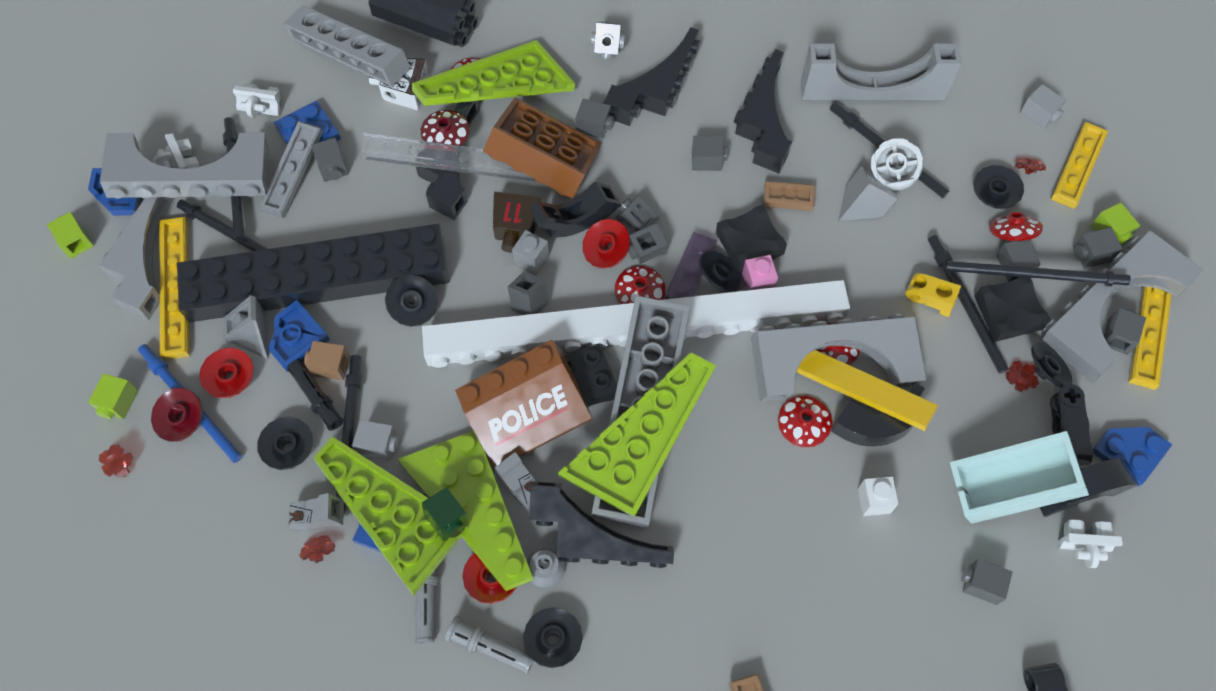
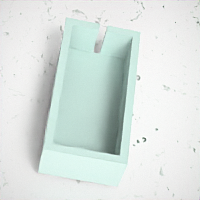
M1067 431L950 462L956 487L960 490L958 494L964 515L971 524L1089 495Z

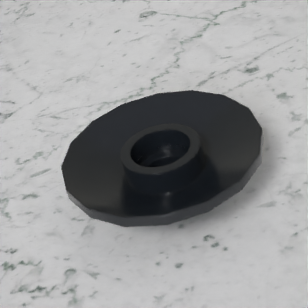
M991 165L984 167L976 174L973 181L974 192L978 199L985 205L995 209H1007L1015 206L1024 194V184L1019 175L1012 169L1004 166Z
M706 251L700 256V270L713 286L727 293L737 292L742 288L744 282L742 273H738L730 258L716 251Z
M402 276L394 280L387 289L385 296L386 310L391 318L401 325L409 327L422 325L429 321L436 312L438 304L437 292L433 285L421 276ZM414 295L417 298V302L411 304L408 302L407 297Z
M1042 342L1033 344L1031 354L1036 365L1035 372L1043 380H1049L1060 388L1066 384H1072V374L1060 355Z
M293 417L278 418L270 422L261 431L257 441V452L261 460L270 468L277 470L293 469L302 464L310 455L313 447V434L308 425L300 419ZM292 443L290 449L284 450L286 444Z
M552 607L542 609L530 618L525 626L523 640L525 650L534 662L540 666L557 668L563 667L574 660L581 649L583 636L581 626L575 616L567 610ZM551 635H556L559 638V641L554 645L549 644L547 641Z

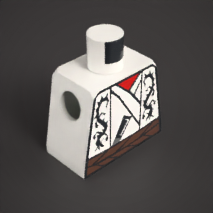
M407 58L411 68L392 87L369 76V83L379 86L382 98L385 101L419 110L421 101L412 91V83L429 77L426 59Z

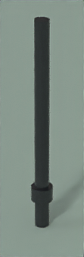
M836 102L832 104L829 110L841 118L843 124L849 129H855L877 148L885 142L884 139L859 121L860 117L855 113H849ZM922 170L918 180L942 199L945 198L949 190Z
M231 117L224 119L225 132L223 133V144L226 146L227 153L234 147L238 139V134L235 132L234 119ZM231 196L234 240L236 242H243L245 240L241 196Z
M937 235L929 237L928 242L936 255L934 259L937 265L943 268L951 283L961 285L958 298L999 374L1006 372L1009 368L958 273L946 271V262L953 261L949 251H945Z
M351 355L349 374L346 375L345 379L347 395L341 442L351 449L358 389L362 385V376L360 375L362 357L359 355ZM336 491V497L342 499ZM344 502V515H345V512H346V504H345V502Z

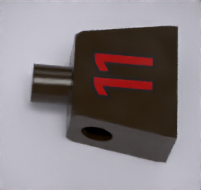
M494 191L493 231L495 239L502 241L501 249L503 251L512 253V249L525 230L533 234L535 233L538 224L534 220L535 216L530 206L535 201L542 202L541 197Z

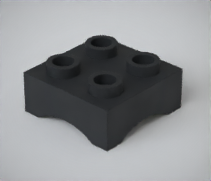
M763 204L739 217L725 219L717 223L716 235L738 273L743 272L745 260L771 255L773 260L785 254L787 243L774 228Z
M1019 277L1003 284L982 286L974 296L994 342L1043 330L1051 321L1048 313L1037 299L1031 278Z
M600 343L565 355L588 407L615 399L617 383Z

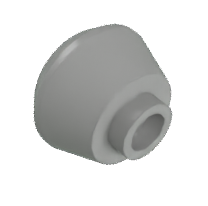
M549 548L536 550L527 560L533 577V581L530 582L535 586L541 588L552 587L560 582L564 575L565 564L563 558L556 557L555 550Z

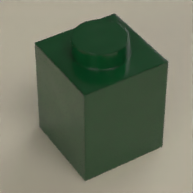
M447 487L422 502L425 518L442 541L450 537L455 538L465 530V527L468 526L466 512Z

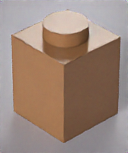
M313 341L311 349L307 350L305 354V365L312 376L344 380L350 355L344 345Z

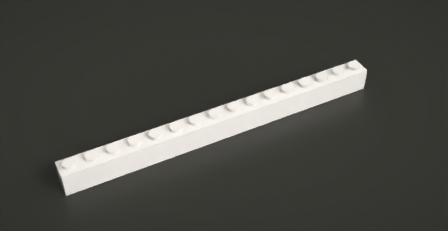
M844 280L660 300L690 306L684 339L694 336L707 338L713 334L721 333L734 335L739 331L748 330L757 332L759 328L766 326L785 329V326L790 324H801L806 327L819 321H828V323L832 324L846 319L850 310ZM634 303L422 326L424 357L428 366L441 368L452 363L468 365L479 360L494 362L506 357L517 358L551 339L563 351L573 353L599 343L602 349L614 345L625 347Z

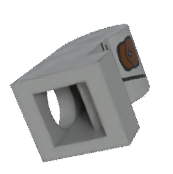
M515 452L498 464L495 469L497 476L515 499L529 511L531 484L536 480Z
M330 493L321 494L318 498L308 499V501L290 503L289 528L310 530L343 525L344 501ZM331 506L335 507V516L331 515Z

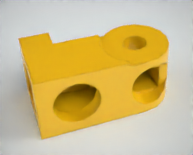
M916 273L911 278L905 296L912 302L925 304L940 310L939 314L950 317L961 285L926 274Z

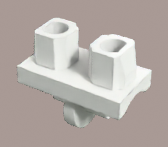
M249 83L244 87L235 86L233 88L237 101V110L246 111L248 117L255 118L258 113L279 116L281 113L279 104L281 97L278 88L269 87L267 90L258 89L255 84Z
M173 133L165 134L168 146L165 148V151L164 149L157 151V155L153 158V163L179 169L199 167L196 157L183 159V156L192 155L189 139L175 140Z
M1069 520L1064 523V537L1058 540L1059 549L1076 550V559H1084L1087 568H1097L1099 560L1107 561V552H1112L1115 546H1122L1123 542L1121 536H1114L1111 522L1100 521L1093 523V535L1085 534L1084 521Z

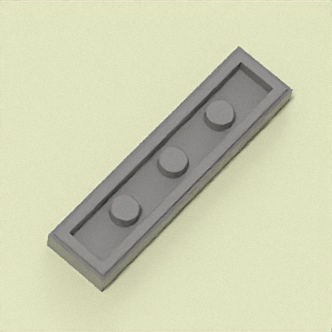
M298 121L266 190V196L263 197L259 206L262 212L285 218L314 153L311 145L318 143L323 133L321 128Z

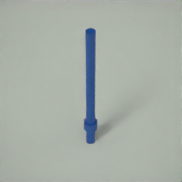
M143 344L138 348V352L148 362V368L154 375H159L170 389L184 388L168 370V364L162 357H157L147 344ZM202 409L200 425L233 463L241 460L242 455Z

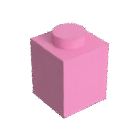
M771 255L745 260L742 276L747 291L775 288L778 276Z

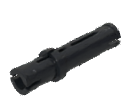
M301 359L291 362L287 370L312 404V411L321 417L329 431L339 428L344 420L333 407L331 397L325 395Z

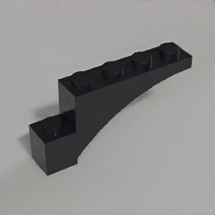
M690 27L675 51L651 71L618 86L611 85L603 104L611 105V116H614L615 122L630 126L633 119L638 118L641 109L666 116L668 109L673 108L675 105L677 89L681 90L684 85L685 72H689L692 67L693 54L697 55L699 52L701 41L698 40V29Z
M775 49L771 58L766 57L762 66L763 73L762 75L757 74L753 83L754 90L753 92L748 91L743 103L745 107L743 110H738L734 123L737 124L736 135L754 141L751 152L754 153L752 163L780 174L789 156L792 141L788 140L784 134L775 106V79L781 68L784 52Z
M478 101L457 103L454 111L463 115L470 127L480 110ZM462 146L450 152H438L426 147L423 152L417 155L415 166L418 177L431 183L426 191L429 208L455 220L468 202L465 188L461 187L459 180V162Z
M533 481L531 484L529 520L536 521V525L552 526L553 522H558L556 557H563V561L575 563L580 562V559H592V563L608 564L609 560L621 561L620 564L625 566H637L638 562L649 563V566L656 568H665L667 564H673V546L636 540L608 528L584 512L563 491L562 483Z

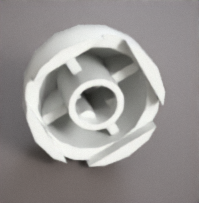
M903 138L883 142L871 158V170L874 177L890 190H904L911 187L918 180L923 168V157L919 148Z

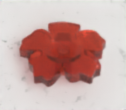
M1028 157L1016 159L1015 167L1017 169L1025 168V174L1027 175L1037 173V170H1046V165L1037 159Z
M1014 361L1009 368L1010 371L1005 373L1006 380L1011 385L1015 384V390L1020 392L1027 391L1029 388L1035 389L1039 384L1038 377L1034 375L1036 373L1035 365L1025 364L1023 366L1020 361Z
M113 444L109 450L100 453L98 460L104 464L101 467L104 474L108 477H111L113 474L116 477H126L130 473L128 466L132 465V460L134 459L132 453L123 454L124 448L120 447L119 444Z
M321 535L318 538L313 537L304 543L305 547L301 549L299 556L303 561L309 558L310 561L318 563L323 561V554L329 555L331 552H334L336 546L328 535Z

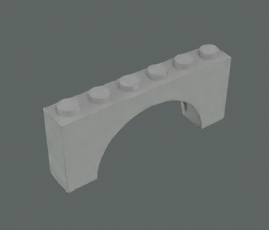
M810 44L801 77L802 100H946L962 64L959 44H933L930 51L918 61L899 69L882 72L860 71L844 65L836 57L835 44Z
M265 132L239 133L234 147L219 160L200 167L179 169L161 166L146 159L140 153L134 133H107L100 183L107 198L117 199L128 197L266 196L268 167Z
M1151 230L1143 238L1138 235L1128 245L1130 251L1126 254L1124 252L1119 253L1111 262L1113 267L1109 271H1114V274L1130 275L1129 285L1113 284L1112 287H1107L1103 283H1096L1091 287L1088 284L1077 296L1080 300L1076 304L1071 301L1061 311L1063 316L1058 321L1053 318L1043 329L1046 334L1041 342L1055 350L1064 361L1091 383L1118 357L1106 342L1101 329L1100 316L1105 300L1121 290L1132 287H1152L1163 290L1177 298L1203 271L1201 267ZM1104 268L1100 273H1106L1108 269Z
M904 314L889 316L885 320H879L878 316L862 319L863 322L843 319L837 321V324L827 325L826 321L812 323L810 327H801V324H790L785 326V329L775 330L774 326L759 328V331L751 337L760 401L787 399L793 395L795 374L804 357L814 350L828 346L850 347L869 355L881 366L889 383L894 386H913L915 382L920 384L926 381L915 317L905 318Z

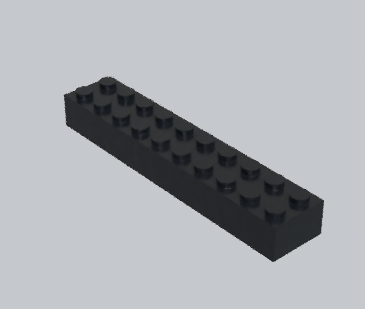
M432 224L178 262L179 312L189 322H197L225 317L250 295L257 298L264 311L286 308L296 300L301 305L386 293L394 280L407 275L421 276L432 285L449 283L440 224Z

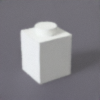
M893 477L864 479L858 488L863 516L891 514L898 505Z

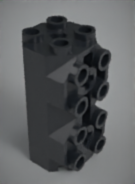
M369 0L368 2L372 16L453 46L464 47L471 30H475L478 23V17L475 16L476 3L474 0Z

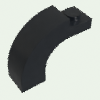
M594 182L582 195L570 202L554 205L535 201L530 206V209L535 216V222L541 228H546L550 237H567L589 229L600 220H605L622 204L610 185Z
M915 382L909 392L920 397L925 388ZM849 401L836 420L831 432L851 443L876 447L896 442L904 437L913 426L888 414L868 412Z
M1111 459L1080 468L1089 495L1039 508L1044 517H1049L1098 497H1113L1139 486V483L1126 459Z

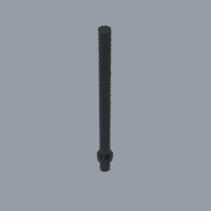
M183 199L177 202V208L187 213V217L193 220L196 218L234 240V229L205 213L197 204H190ZM245 236L243 242H237L251 251L268 249Z
M957 261L946 262V271L1103 283L1107 287H1112L1113 284L1129 285L1131 280L1130 275L1114 274V271L1109 270L1106 273Z

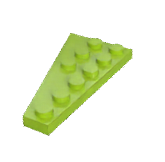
M537 40L412 83V91L424 106L569 92L575 89V83Z
M691 352L666 374L657 385L645 393L636 404L632 405L604 430L594 442L583 449L573 461L557 473L558 476L635 517L716 365Z
M474 430L398 459L400 465L429 498L446 487L449 489L467 514L468 529L462 535V538L505 591L533 581L531 571L487 456Z
M332 436L315 454L314 460L414 597L466 532L468 526L465 527V530L455 538L450 537L442 541L424 516L422 502L428 499L426 496Z

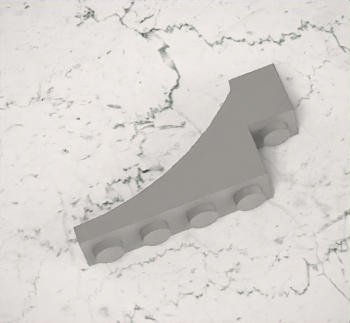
M169 197L144 198L99 265L110 278L122 282L115 289L112 299L122 310L147 320L151 318L160 304V294L156 291L153 276V253L159 229V220L163 219L164 214L173 201Z

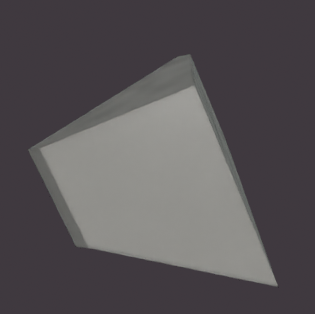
M862 165L846 185L838 222L882 218L899 200V197L877 180L865 165Z
M250 295L224 317L225 341L231 342L268 360L266 312L257 298Z

